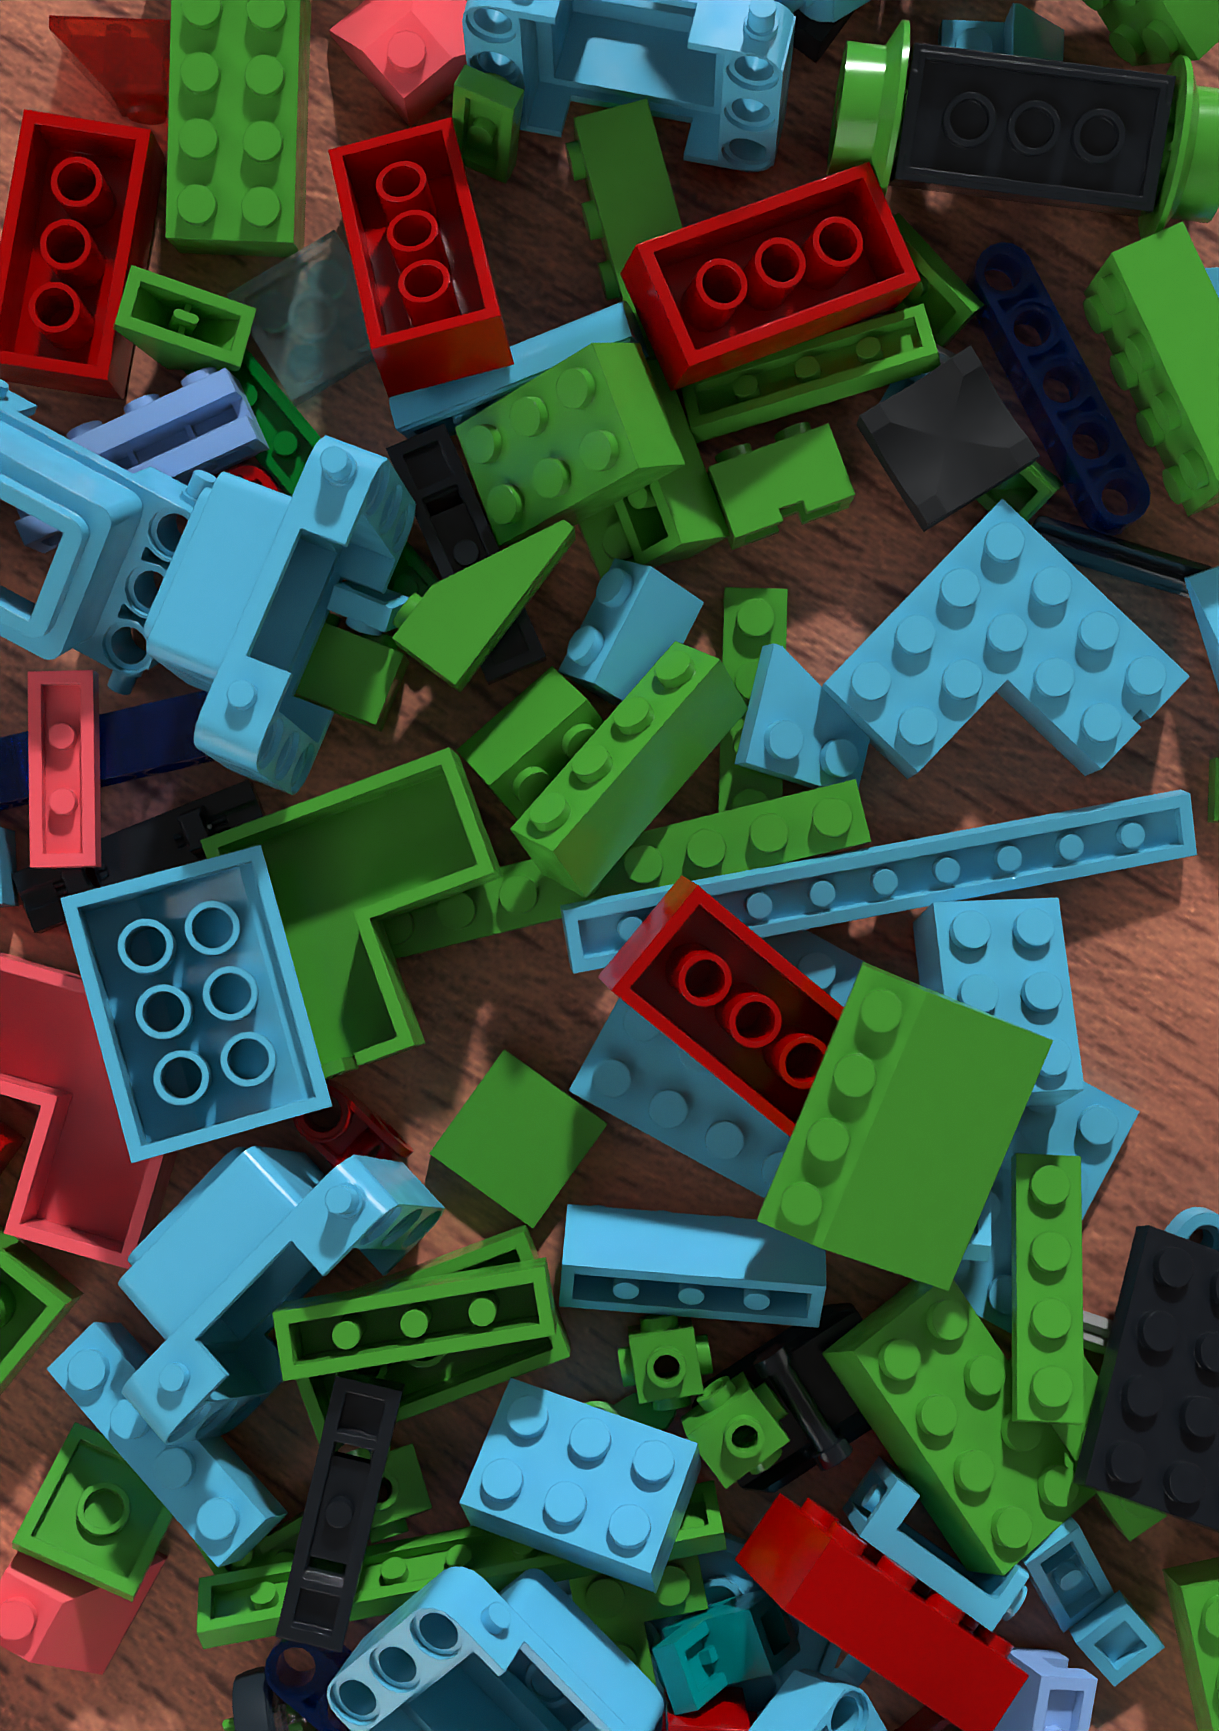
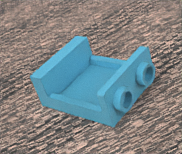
M878 1456L842 1508L858 1535L991 1632L1001 1619L1004 1621L1010 1620L1020 1609L1026 1598L1028 1589L1024 1584L1029 1578V1573L1019 1563L1015 1564L1004 1576L967 1571L962 1563L906 1524L903 1520L920 1495L898 1469Z

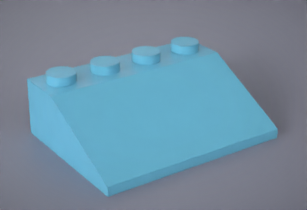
M261 845L60 898L131 1163L332 1107Z

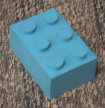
M1059 898L933 902L912 923L919 984L1053 1040L1026 1106L1059 1105L1085 1090Z
M510 1377L459 1503L470 1525L656 1593L702 1467L699 1447L696 1442Z

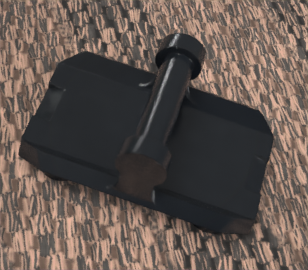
M852 1303L823 1305L819 1328L791 1326L703 1384L704 1390L709 1384L723 1376H728L731 1380L743 1371L755 1388L765 1381L788 1412V1415L781 1419L780 1422L790 1441L781 1447L783 1450L782 1455L768 1469L756 1475L748 1472L737 1480L739 1486L744 1490L775 1493L816 1465L820 1471L831 1469L853 1452V1448L850 1445L851 1442L872 1429L822 1355L826 1349L863 1320ZM697 1397L692 1404V1409L699 1404Z

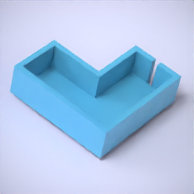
M1001 499L822 685V688L870 738L869 743L907 779L917 774L995 692L1084 776L1101 770L1141 728L1139 723L1151 718L1190 676L1005 500Z

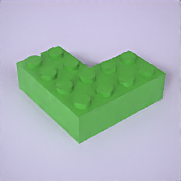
M450 747L201 840L207 859L261 845L325 1080L359 1069L358 1066L372 1064L426 1044L382 922L503 877L461 759Z

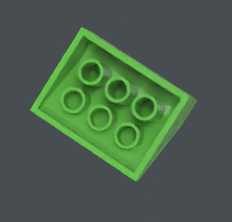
M862 962L760 1208L757 1221L821 1249L949 1291L1053 1040Z

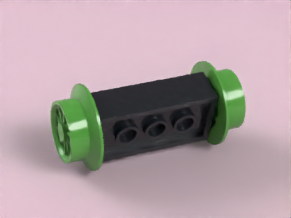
M901 20L886 45L846 41L831 123L827 175H833L870 162L884 196L888 186L1138 217L1140 238L1143 239L1163 230L1170 219L1209 223L1219 207V88L1196 85L1191 60L1188 56L1179 55L1173 60L1166 75L922 43H914L910 49V21Z

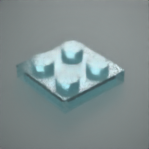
M335 229L226 294L231 300L256 308L250 334L295 407L374 360L351 255Z

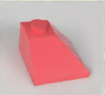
M365 0L329 30L330 36L409 127L413 126L454 91V83L464 64L467 65L462 25L466 0Z
M18 1551L0 1579V1646L30 1663L103 1675L168 1556L157 1551L133 1602Z

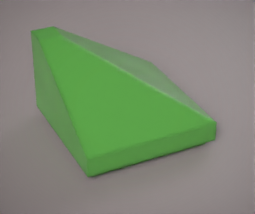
M1035 461L1029 467L976 500L990 512L1003 499L1028 522L1064 483Z

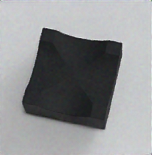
M971 345L912 385L862 413L856 424L923 532L1029 467L1040 456L1029 437L1020 428L1002 402Z

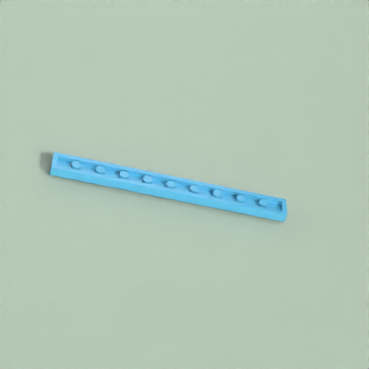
M1181 789L703 878L693 880L692 882L699 885L760 938L927 907L933 902L964 900L1197 855L1191 794ZM674 884L560 905L569 963L573 974L605 968Z

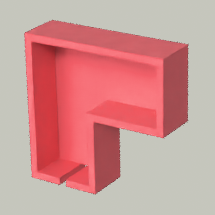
M0 952V1094L41 1106L4 1234L129 1269L132 1266L128 1262L129 1255L156 1227L178 1150L131 1163L81 975Z

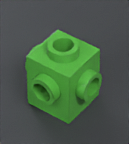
M658 1314L641 1316L639 1318L640 1325L628 1326L630 1346L617 1348L623 1387L636 1385L639 1404L652 1402L653 1410L665 1411L689 1406L692 1403L691 1396L704 1394L701 1375L713 1373L707 1334L695 1336L691 1317L678 1318V1316ZM663 1355H671L679 1362L677 1371L657 1374L653 1366L655 1361Z
M743 1371L731 1380L728 1376H723L709 1384L703 1390L704 1394L698 1395L697 1402L699 1404L680 1418L686 1437L690 1441L698 1443L701 1457L725 1489L748 1472L756 1475L768 1469L782 1455L783 1450L781 1447L790 1441L780 1422L781 1419L788 1415V1412L779 1398L765 1381L755 1388Z
M413 1443L389 1451L382 1484L387 1489L388 1496L385 1502L377 1503L369 1536L371 1544L408 1532L406 1518L427 1512L432 1508ZM358 1448L345 1453L370 1459V1452L365 1448Z

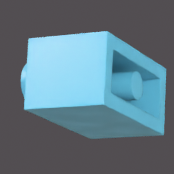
M615 558L609 571L599 581L596 597L581 627L571 637L567 654L558 672L608 703L618 706L675 641L684 643L704 602L651 566Z

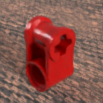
M326 1080L329 1095L337 1100L342 1113L338 1124L327 1128L320 1127L313 1123L308 1113L293 1117L294 1126L299 1133L328 1160L333 1168L353 1154L367 1156L377 1145H380L381 1148L373 1158L397 1161L399 1157L407 1159L414 1152L407 1141L390 1124L376 1113L370 1111L347 1087L338 1081Z

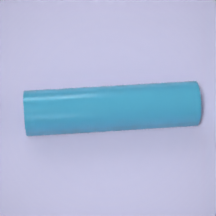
M624 300L510 346L514 365L389 397V405L395 428L409 439L445 423L449 435H456L454 427L591 343H640L645 358L649 357L637 319L630 305Z

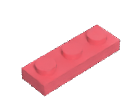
M94 670L28 671L30 868L101 867L99 673Z

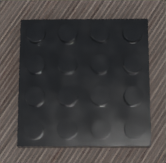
M1150 1225L1136 1226L1073 1483L1218 1533L1219 1251Z

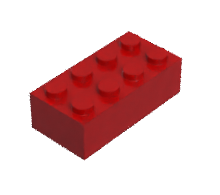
M24 109L0 241V379L3 381L124 400L133 343L114 330L113 327L131 265L145 270L147 268L166 159L151 129Z
M452 117L329 149L328 152L370 348L388 398L514 365Z
M870 162L636 244L620 273L671 391L896 308L921 281Z
M681 875L599 974L598 978L614 994L790 1137L844 1007L699 885Z
M779 1493L736 1556L735 1560L788 1614L961 1730L993 1731L1029 1677L1024 1670L1008 1657L1014 1646L994 1630L991 1632L880 1552L861 1538L857 1532L854 1534L842 1526L838 1518L809 1497L800 1507Z

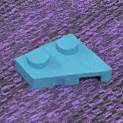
M774 643L762 646L735 764L812 789L856 779L859 789L870 738L783 646Z

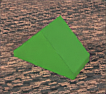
M131 265L113 329L166 369L200 370L207 367H215L217 371L226 368L228 371H239L256 308Z

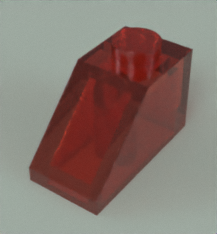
M49 15V29L64 55L122 117H128L131 121L144 125H160L166 121L169 109L171 20Z

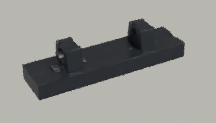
M445 423L386 448L395 471L416 503L415 517L442 579L500 551ZM525 608L480 666L488 685L547 660Z
M249 779L102 837L101 867H93L100 887L207 859L201 843L202 839L266 816L253 782ZM29 866L11 874L24 903L34 933H43L67 923L60 898L97 888L89 880L85 868L35 869Z
M353 1371L337 1372L275 1637L342 1652L405 1384L374 1378ZM345 1444L365 1448L370 1452V1459L341 1453L338 1450Z

